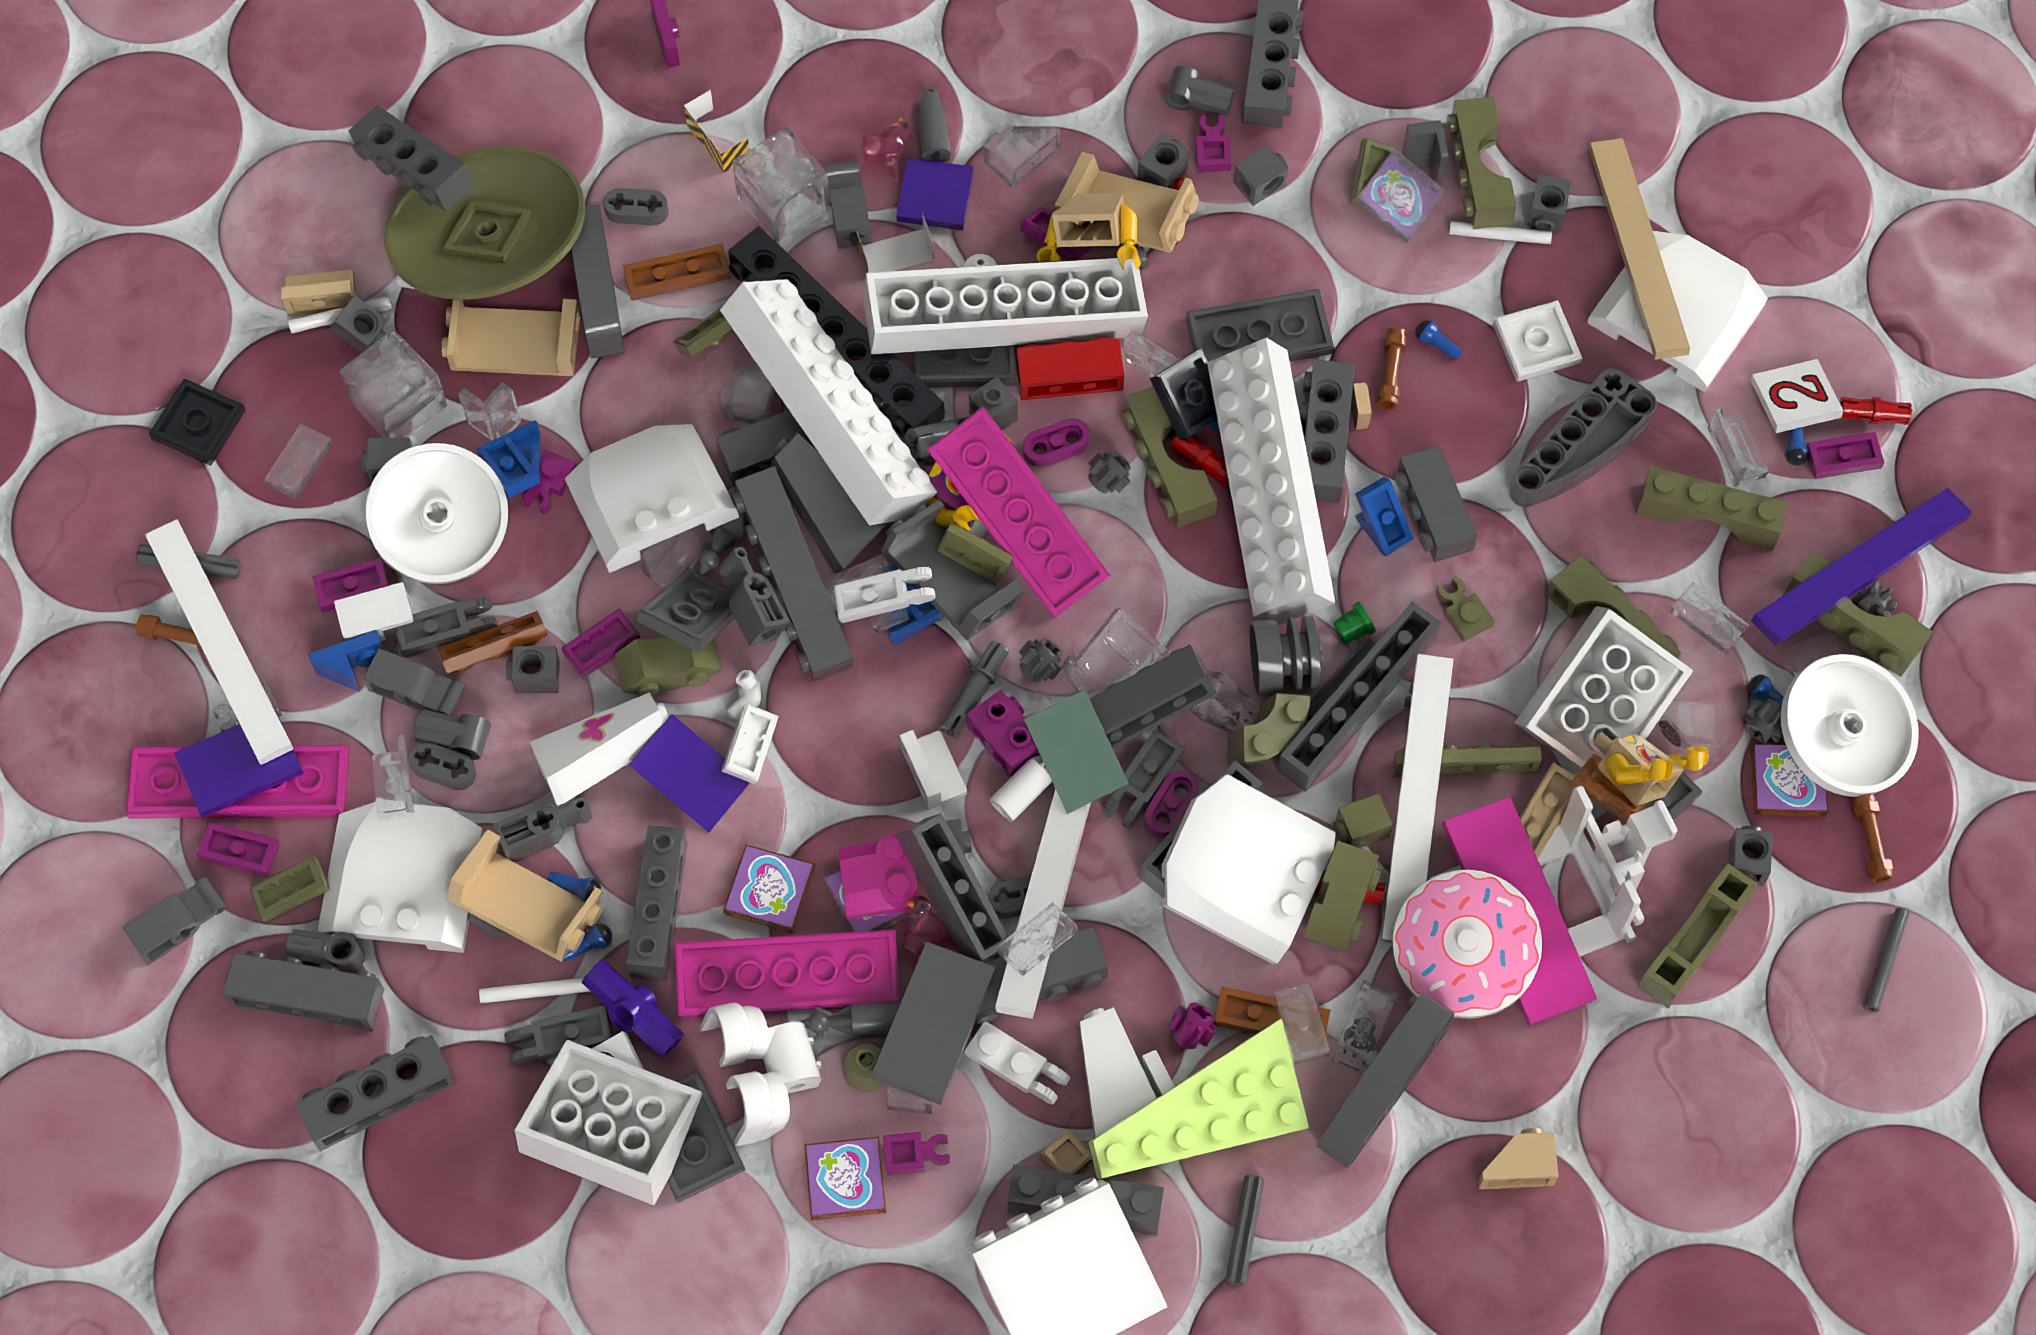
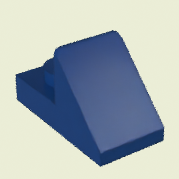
M1382 477L1355 493L1362 510L1355 518L1382 555L1386 556L1414 539L1390 479Z
M375 630L309 653L308 656L317 675L360 692L353 668L357 666H370L378 648L382 650L384 648Z

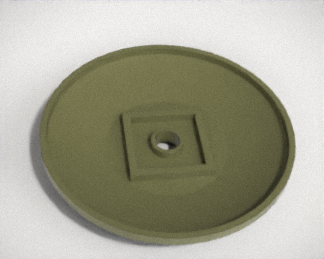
M520 147L485 148L455 157L465 164L474 182V186L447 211H444L435 204L432 206L428 205L415 190L411 189L408 191L405 189L390 210L384 229L386 254L391 266L404 282L431 296L455 300L480 299L520 288L541 277L558 264L571 250L582 230L586 212L585 199L581 186L573 172L556 158L536 150Z

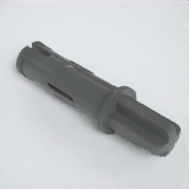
M992 641L978 664L972 665L970 668V677L938 726L943 732L949 730L948 736L952 738L959 737L961 730L967 722V713L977 706L989 684L995 683L996 678L994 676L1009 653L1005 645Z

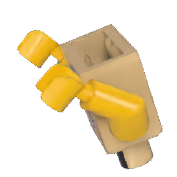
M1107 192L1104 194L1076 195L1052 213L1044 241L1047 246L1038 251V262H1061L1062 260L1056 252L1057 247L1119 246L1121 243L1123 246L1118 249L1117 257L1122 270L1125 269L1124 263L1128 259H1133L1135 268L1138 269L1141 261L1134 246L1137 243V216L1128 204H1124L1123 195L1120 193Z
M1608 728L1604 729L1593 743L1596 748L1605 754L1598 765L1599 771L1636 806L1665 797L1684 771V767L1697 771L1708 763L1709 751L1706 747H1688L1687 757H1682L1681 753L1666 755L1640 735L1634 734L1619 738Z

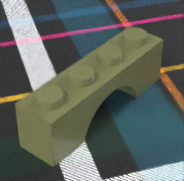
M1494 97L1454 100L1452 114L1447 115L1448 134H1454L1455 141L1452 143L1454 162L1459 161L1461 168L1458 169V185L1460 189H1465L1466 196L1463 198L1465 217L1470 216L1473 230L1513 226L1517 208L1511 178L1493 173L1482 163L1479 157L1485 149L1496 144L1499 119Z
M1154 387L1125 396L1124 411H1121L1122 421L1126 430H1132L1137 439L1134 440L1137 455L1140 460L1146 459L1150 468L1147 470L1149 481L1153 489L1159 488L1163 498L1160 501L1166 518L1172 517L1176 528H1180L1216 515L1217 498L1204 470H1191L1177 465L1168 457L1162 443L1174 428Z
M1650 466L1636 514L1667 523L1683 518H1698L1712 521L1732 531L1737 537L1738 542L1773 551L1782 531L1788 502Z
M1813 552L1793 576L1783 595L1832 563L1816 552ZM1849 598L1816 619L1825 628L1832 630L1851 643L1852 646L1863 651L1879 662L1884 668L1891 670L1900 677L1922 651L1933 633L1932 630L1904 611L1893 616H1876L1859 609Z
M1580 555L1550 580L1546 595L1570 619L1590 615L1596 606L1608 608L1679 660L1681 652L1677 643L1670 636L1663 635L1654 626L1652 619L1647 613L1642 610L1638 611L1628 601L1626 593L1620 587L1613 586L1603 577L1601 569L1594 562H1588Z
M1727 863L1690 917L1644 974L1638 988L1669 1009L1750 900L1758 883Z

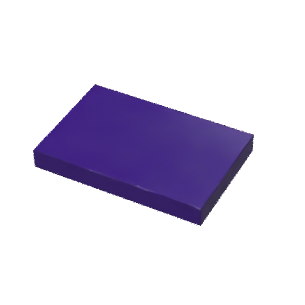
M274 709L280 723L282 724L276 709ZM240 724L174 752L202 818L304 774L294 750L260 765Z

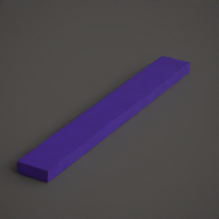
M1946 488L1754 614L1751 622L1777 646L1967 520L1972 511L1949 488Z

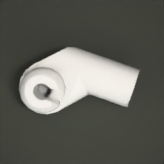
M743 670L738 673L736 683L738 684L739 699L726 710L727 715L736 724L744 704L747 703L757 707L761 701V682L751 670Z

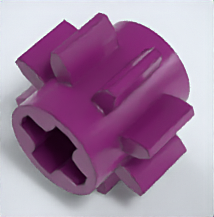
M1190 1003L1187 1009L1181 1005L1178 1006L1171 1018L1172 1021L1169 1028L1174 1030L1172 1036L1179 1045L1187 1049H1195L1199 1043L1205 1047L1208 1046L1215 1034L1214 1031L1217 1024L1212 1022L1214 1015L1207 1007L1199 1003Z

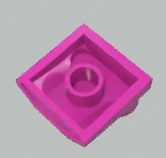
M897 834L886 835L880 841L838 848L847 919L920 910L915 870L896 837ZM916 898L912 908L906 904L907 901Z

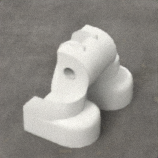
M738 1003L711 1007L708 1009L700 1025V1030L702 1032L721 1028L724 1051L719 1061L720 1067L742 1063L746 1059H763L767 1073L763 1075L753 1071L731 1076L726 1083L727 1090L739 1088L744 1105L745 1121L734 1140V1145L737 1147L767 1140L785 1128L789 1121L790 1103L788 1093L815 1088L821 1082L819 1073L821 1061L816 1062L811 1047L814 1044L813 1037L808 1038L805 1025L802 1022L784 1023L768 1028L762 1011L757 1007H742Z

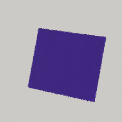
M673 714L669 716L629 764L631 768L708 833L750 783L722 772L725 758Z

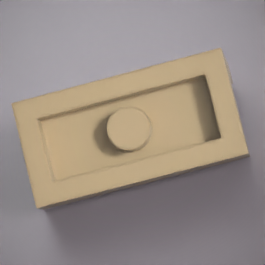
M352 270L287 276L285 278V287H281V299L287 315L324 312L345 307L355 295V281Z

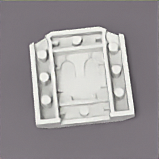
M1653 231L1690 345L1689 355L1664 358L1662 360L1677 368L1675 374L1677 377L1705 393L1766 305L1768 298L1749 271L1689 235ZM1624 267L1589 316L1587 323L1615 340L1621 335L1653 354L1626 267Z
M693 424L653 426L590 453L565 478L567 487L609 573L641 560L640 550L700 524H704L706 530L709 531L739 518L737 509Z
M1228 774L1222 775L1213 785L1200 792L1191 800L1162 863V878H1165V898H1162V906L1271 964H1277L1290 947L1334 849L1336 832Z
M376 801L339 814L327 876L330 890L324 892L317 932L327 934L346 932L355 940L356 938L423 944L429 950L464 953L469 926L467 918L470 913L450 903L446 898L451 877L484 835L483 828L451 808Z

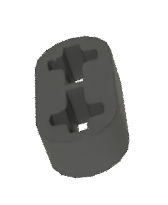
M613 189L605 195L603 200L606 216L615 223L658 225L664 222L669 214L667 199L662 193L654 190ZM619 201L624 202L621 210H615L614 207L617 206ZM655 203L658 205L655 208V212H648L651 204Z
M428 742L418 743L409 752L408 759L411 769L420 778L456 790L466 789L475 781V766L470 757L465 754ZM427 754H430L432 760L438 765L426 763L424 767H421L418 759L419 757L426 758ZM461 765H464L467 774H460L458 778H454L452 771L446 767L458 770Z
M1031 875L1000 882L990 889L988 900L999 918L1005 919L1021 915ZM1006 893L1008 898H1014L1010 900L1009 907L1004 908L1002 903H995L999 900V894Z

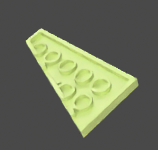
M1282 1018L1274 1021L1253 1037L1248 1038L1239 1046L1203 1067L1165 1094L1149 1102L1131 1116L1123 1119L1089 1141L1097 1179L1308 1129L1309 1125Z

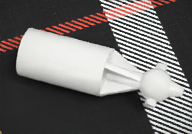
M1041 756L1029 758L989 799L993 807L1010 822H1013L1052 782Z

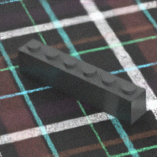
M775 466L736 480V493L731 494L738 514L744 512L749 524L744 526L751 546L757 544L762 556L757 557L761 572L764 577H771L775 587L773 589L790 620V624L785 628V631L790 641L795 639L801 652L796 653V657L803 674L809 672L812 681L852 667L853 656Z
M1412 601L1280 755L1277 771L1306 792L1415 665L1417 654H1424L1436 640L1441 622Z

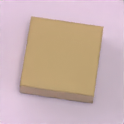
M1366 383L1353 384L1351 400L1355 430L1368 429L1372 414L1368 386Z
M1070 1129L1041 1152V1157L1053 1171L1077 1174L1093 1161L1091 1153Z

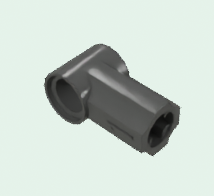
M1177 66L1174 68L1164 95V101L1168 106L1176 110L1187 111L1194 107L1227 116L1232 104L1235 87L1204 79L1193 68Z
M423 709L418 714L415 723L414 739L417 742L433 743L465 754L471 760H479L484 750L491 723L480 716L472 714H462L460 717Z
M293 929L292 933L288 936L286 957L299 959L306 965L318 966V964L325 963L338 967L341 972L354 973L355 970H359L365 961L363 949L346 932L327 934ZM351 947V952L347 957L337 959L338 953L343 948Z

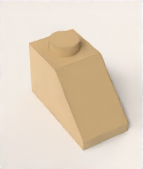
M1542 1128L1521 1130V1134H1516L1482 1172L1478 1181V1188L1501 1189L1554 1186L1559 1177L1554 1132L1543 1133Z

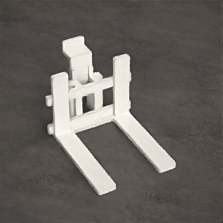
M1582 785L1574 788L1560 825L1556 827L1537 860L1540 865H1543L1565 855H1573L1602 913L1599 917L1568 929L1579 957L1623 939L1627 943L1634 941L1636 935L1630 924L1633 920L1637 926L1642 924L1645 919L1639 908L1641 900L1636 892L1645 872L1643 866L1652 847L1674 839L1677 833V827L1662 800L1656 801L1652 807L1630 815L1627 823L1623 826L1619 820L1605 825L1601 833L1591 813L1593 806ZM1585 827L1596 846L1595 852H1593L1583 832ZM1624 855L1626 860L1616 863L1615 859ZM1460 866L1434 875L1430 879L1446 872L1461 870Z

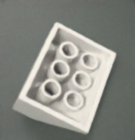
M1596 606L1519 715L1515 724L1581 770H1584L1588 765L1605 777L1598 769V765L1605 754L1593 745L1597 736L1604 729L1608 728L1619 738L1637 734L1646 739L1693 670L1612 610Z
M566 1040L515 1128L518 1149L520 1153L643 1202L655 1205L672 1173L702 1093L686 1085Z

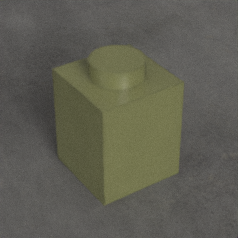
M1377 793L1339 807L1333 826L1339 841H1345L1349 845L1362 848L1389 838L1393 823L1380 794Z

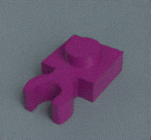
M1205 115L1200 117L1199 132L1202 136H1196L1197 172L1231 171L1230 135H1222L1225 125L1223 115H1218V125L1214 127L1206 124Z
M545 449L540 458V484L529 488L524 493V505L529 507L534 499L540 498L543 500L539 506L540 512L546 514L551 508L550 496L553 493L562 497L567 488L565 478L577 467L576 462Z
M921 1132L883 1135L887 1176L924 1172L923 1161H931L939 1166L950 1163L949 1154L938 1155L934 1151L937 1145L948 1144V1137L945 1134H936L927 1142H921Z

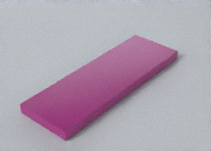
M984 407L980 408L927 449L1002 550L1013 556L1011 562L1054 618L1111 576Z
M292 745L304 774L203 818L339 817V814L346 812L350 749L348 745ZM188 746L132 747L126 816L128 819L202 818L174 752Z
M1511 797L1445 820L1442 826L1461 870L1482 871L1507 881L1526 898L1538 919L1542 937L1540 963L1530 986L1517 1000L1527 1025L1531 1026L1596 1001L1597 996Z
M896 929L675 943L677 1010L679 1018L705 1016L709 1008L728 1003H738L742 1007H757L762 1012L812 1010L815 1008H845L856 1003L900 1001Z

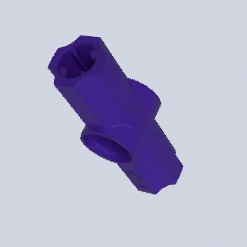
M602 959L596 963L583 978L581 983L609 1008V1017L615 1027L624 1032H631L633 1030L661 1057H666L684 1037L685 1034L657 1009V1000L651 990L642 985H635L633 987L605 960Z

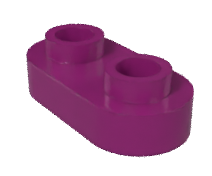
M1070 418L1032 431L1023 441V456L1030 465L1045 467L1079 455L1089 446V428L1083 421ZM1075 437L1078 441L1076 443H1069L1067 439ZM1041 448L1044 449L1046 453L1038 455L1034 451L1036 449Z
M1176 770L1165 778L1145 812V826L1152 835L1165 838L1184 817L1191 800L1199 794V782L1194 774L1186 770ZM1184 788L1187 794L1178 796L1174 790ZM1159 817H1166L1169 820V823L1166 825H1160L1157 823L1156 819Z

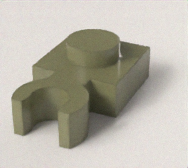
M1455 576L1451 584L1456 592L1448 593L1442 585L1437 586L1436 596L1443 604L1450 605V607L1445 609L1444 615L1462 642H1465L1492 627L1494 619L1476 593L1468 597L1465 596L1463 593L1464 584L1459 577Z

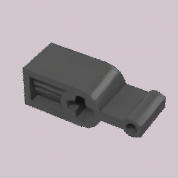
M858 160L824 165L838 248L858 246L857 232L862 245L871 244L870 223Z
M743 547L734 548L719 566L720 574L726 578L732 590L728 597L729 607L749 646L775 641L790 624V620L768 579L759 573H754L747 560L746 550Z
M378 648L363 678L368 691L415 709L425 708L451 716L466 688L459 681L437 675L433 670L422 664Z
M580 797L575 799L573 804L559 810H555L550 805H538L494 823L493 826L496 834L500 836L499 841L506 858L512 862H517L553 847L562 839L563 829L579 822L588 823L592 819V814L586 798ZM547 822L550 827L543 830L540 825Z
M205 877L180 895H172L163 899L122 926V928L147 965H150L192 937L198 931L201 924L213 916L222 913L227 907Z

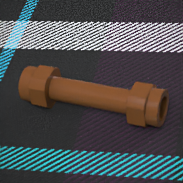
M1397 327L1387 330L1384 349L1387 351L1383 384L1379 386L1377 406L1385 410H1393L1398 406L1400 388L1397 387L1401 353L1405 352L1407 331Z
M141 614L136 624L137 635L151 640H156L160 636L199 645L201 651H203L193 629L162 623L161 619L154 615Z
M1873 794L1857 796L1853 799V811L1855 818L1861 819L1871 860V862L1866 864L1868 875L1871 876L1873 883L1890 881L1894 878V868L1892 860L1885 858L1876 820V815L1880 814L1878 801H1876Z

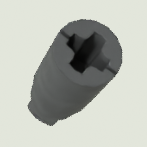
M926 86L922 90V100L919 102L920 112L916 119L921 159L946 162L951 157L946 114L939 100L938 90L933 86Z
M969 417L909 428L906 432L905 441L912 457L919 459L931 456L927 449Z

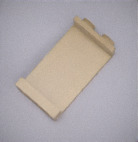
M1082 152L1055 204V208L1058 210L1076 195L1120 193L1123 195L1124 204H1128L1137 216L1138 231L1136 244L1171 253L1176 242L1182 239L1185 223L1189 215L1196 211L1199 198L1195 192L1192 179L1185 178L1180 190H1175L1100 171L1095 156Z
M453 299L452 307L448 306L446 309V326L449 327L448 337H443L442 356L447 357L451 371L574 376L581 318L578 302L576 299H563L562 312L464 307L463 300Z
M487 829L451 877L446 900L562 962L569 950L575 952L585 936L583 931L586 926L590 925L593 927L599 919L603 907L599 906L602 890L596 887L586 902L582 901L571 892L497 854L500 836Z

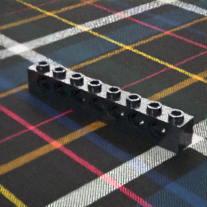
M757 226L728 250L729 269L737 280L741 282L743 280L746 282L788 279L798 290V295L807 308L817 312L815 315L817 322L826 335L831 333L840 334L837 338H831L835 343L836 349L845 362L853 368L859 382L869 391L878 409L891 420L893 429L900 436H906L909 428L941 422L945 418L944 402L893 353L871 354L867 328L760 226ZM761 268H770V269H771V270L768 271V272H759V271H758V270L761 269ZM854 355H860L864 357L863 359L858 361L849 359ZM878 377L887 379L883 383H876L873 380ZM899 400H908L911 402L908 405L904 406L896 404V402H898Z

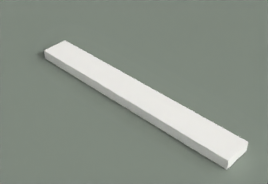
M178 519L146 533L145 536L260 765L293 750L294 748Z
M1417 654L1381 941L1393 942L1394 927L1402 906L1409 896L1427 880L1454 660L1452 658Z
M1056 788L995 1005L996 1012L1030 1019H1033L1091 804L1090 802L1067 814Z

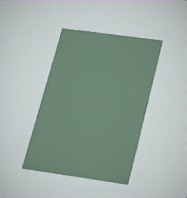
M1085 689L1024 719L1067 814L1129 784Z

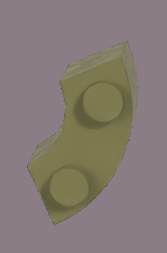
M664 636L653 639H635L615 653L622 691L624 693H638L639 697L649 692L653 697L659 692L688 685L691 687L702 686L709 682V677L722 670L715 638L700 652H696Z
M1276 693L1261 702L1258 717L1254 723L1243 726L1228 735V767L1236 760L1245 769L1252 768L1283 752L1301 732L1306 723L1310 696Z
M1337 841L1323 878L1319 896L1304 934L1305 938L1344 952L1347 949L1350 938L1358 940L1364 920L1358 918L1366 893L1368 890L1375 892L1381 875V871L1375 869L1379 855Z

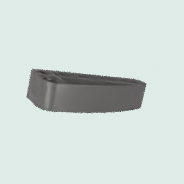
M600 205L585 207V220L582 230L571 248L591 359L625 353Z
M1612 368L1604 370L1516 469L1510 486L1509 494L1511 500L1521 507L1533 506L1552 499L1594 476L1622 454L1648 428L1657 405L1655 396L1624 372ZM1632 408H1641L1645 413L1635 412ZM1584 411H1591L1597 416H1587ZM1562 435H1571L1576 440H1567ZM1541 459H1551L1555 464H1546ZM1528 482L1535 488L1526 489L1520 483Z
M1422 992L1352 1090L1320 1138L1317 1147L1346 1168H1349L1448 1031L1455 1013L1425 992Z

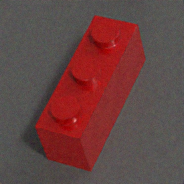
M1098 337L1092 341L1084 342L1065 340L1058 344L1043 346L1033 343L1017 348V372L1021 401L1123 391L1124 368L1119 338Z

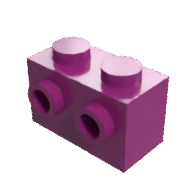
M1000 689L967 713V727L1009 778H1011L1029 758L1039 756L1040 753L1024 721L1025 717L1023 716L1024 710L1013 696L1008 698Z

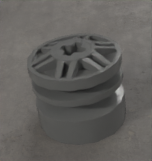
M1313 615L1302 616L1300 633L1295 617L1287 619L1285 634H1280L1275 619L1250 621L1251 666L1257 694L1281 693L1284 676L1290 677L1294 691H1301L1303 675H1305L1308 690L1319 689L1320 675L1323 668V653L1320 635L1316 630Z

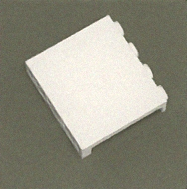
M1094 1177L1084 1180L1074 1187L1076 1192L1065 1198L1057 1195L1044 1201L1040 1205L1042 1208L1040 1211L1030 1216L1027 1213L1019 1214L1007 1221V1228L995 1234L993 1230L982 1233L972 1240L974 1245L966 1248L968 1255L973 1258L1009 1335H1116L1168 1307L1108 1182L1102 1179L1096 1181Z

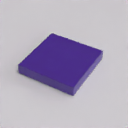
M907 158L896 215L897 222L923 225V213L927 226L963 230L973 178V166Z

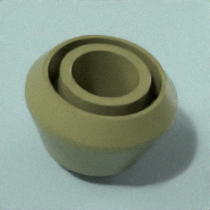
M862 1042L854 1045L847 1051L842 1061V1072L850 1086L859 1091L869 1092L885 1085L871 1079V1073L882 1049L881 1045L873 1042Z

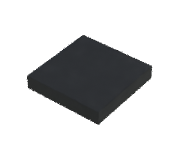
M1202 349L1191 352L1149 378L1180 441L1189 438L1217 420L1208 361Z
M184 378L149 432V436L156 442L211 466L246 409L243 404Z

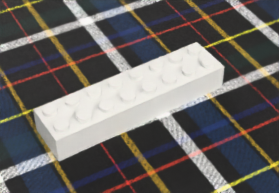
M1118 258L866 273L862 297L871 354L1033 343H1057L1065 340L1088 341L1098 337H1108L1110 339L1141 337L1148 314L1139 268H1135L1133 259L1126 260L1124 263L1125 269L1122 270Z
M788 279L742 282L720 311L869 525L909 519L913 512L920 506L926 505L937 491L931 484L927 473L919 467L912 457L908 446L897 436L889 419L878 409L872 395L859 382L853 368L840 355L834 341L821 328L815 314L802 301L796 287Z
M1264 338L1209 361L1207 364L1253 616L1260 620L1275 619L1277 625L1287 622L1289 617H1295L1296 619L1336 603L1288 352L1270 339Z

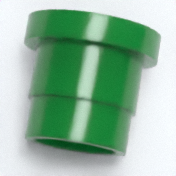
M1359 601L1352 605V610L1333 621L1337 632L1345 644L1365 634L1370 636L1376 633L1371 618Z

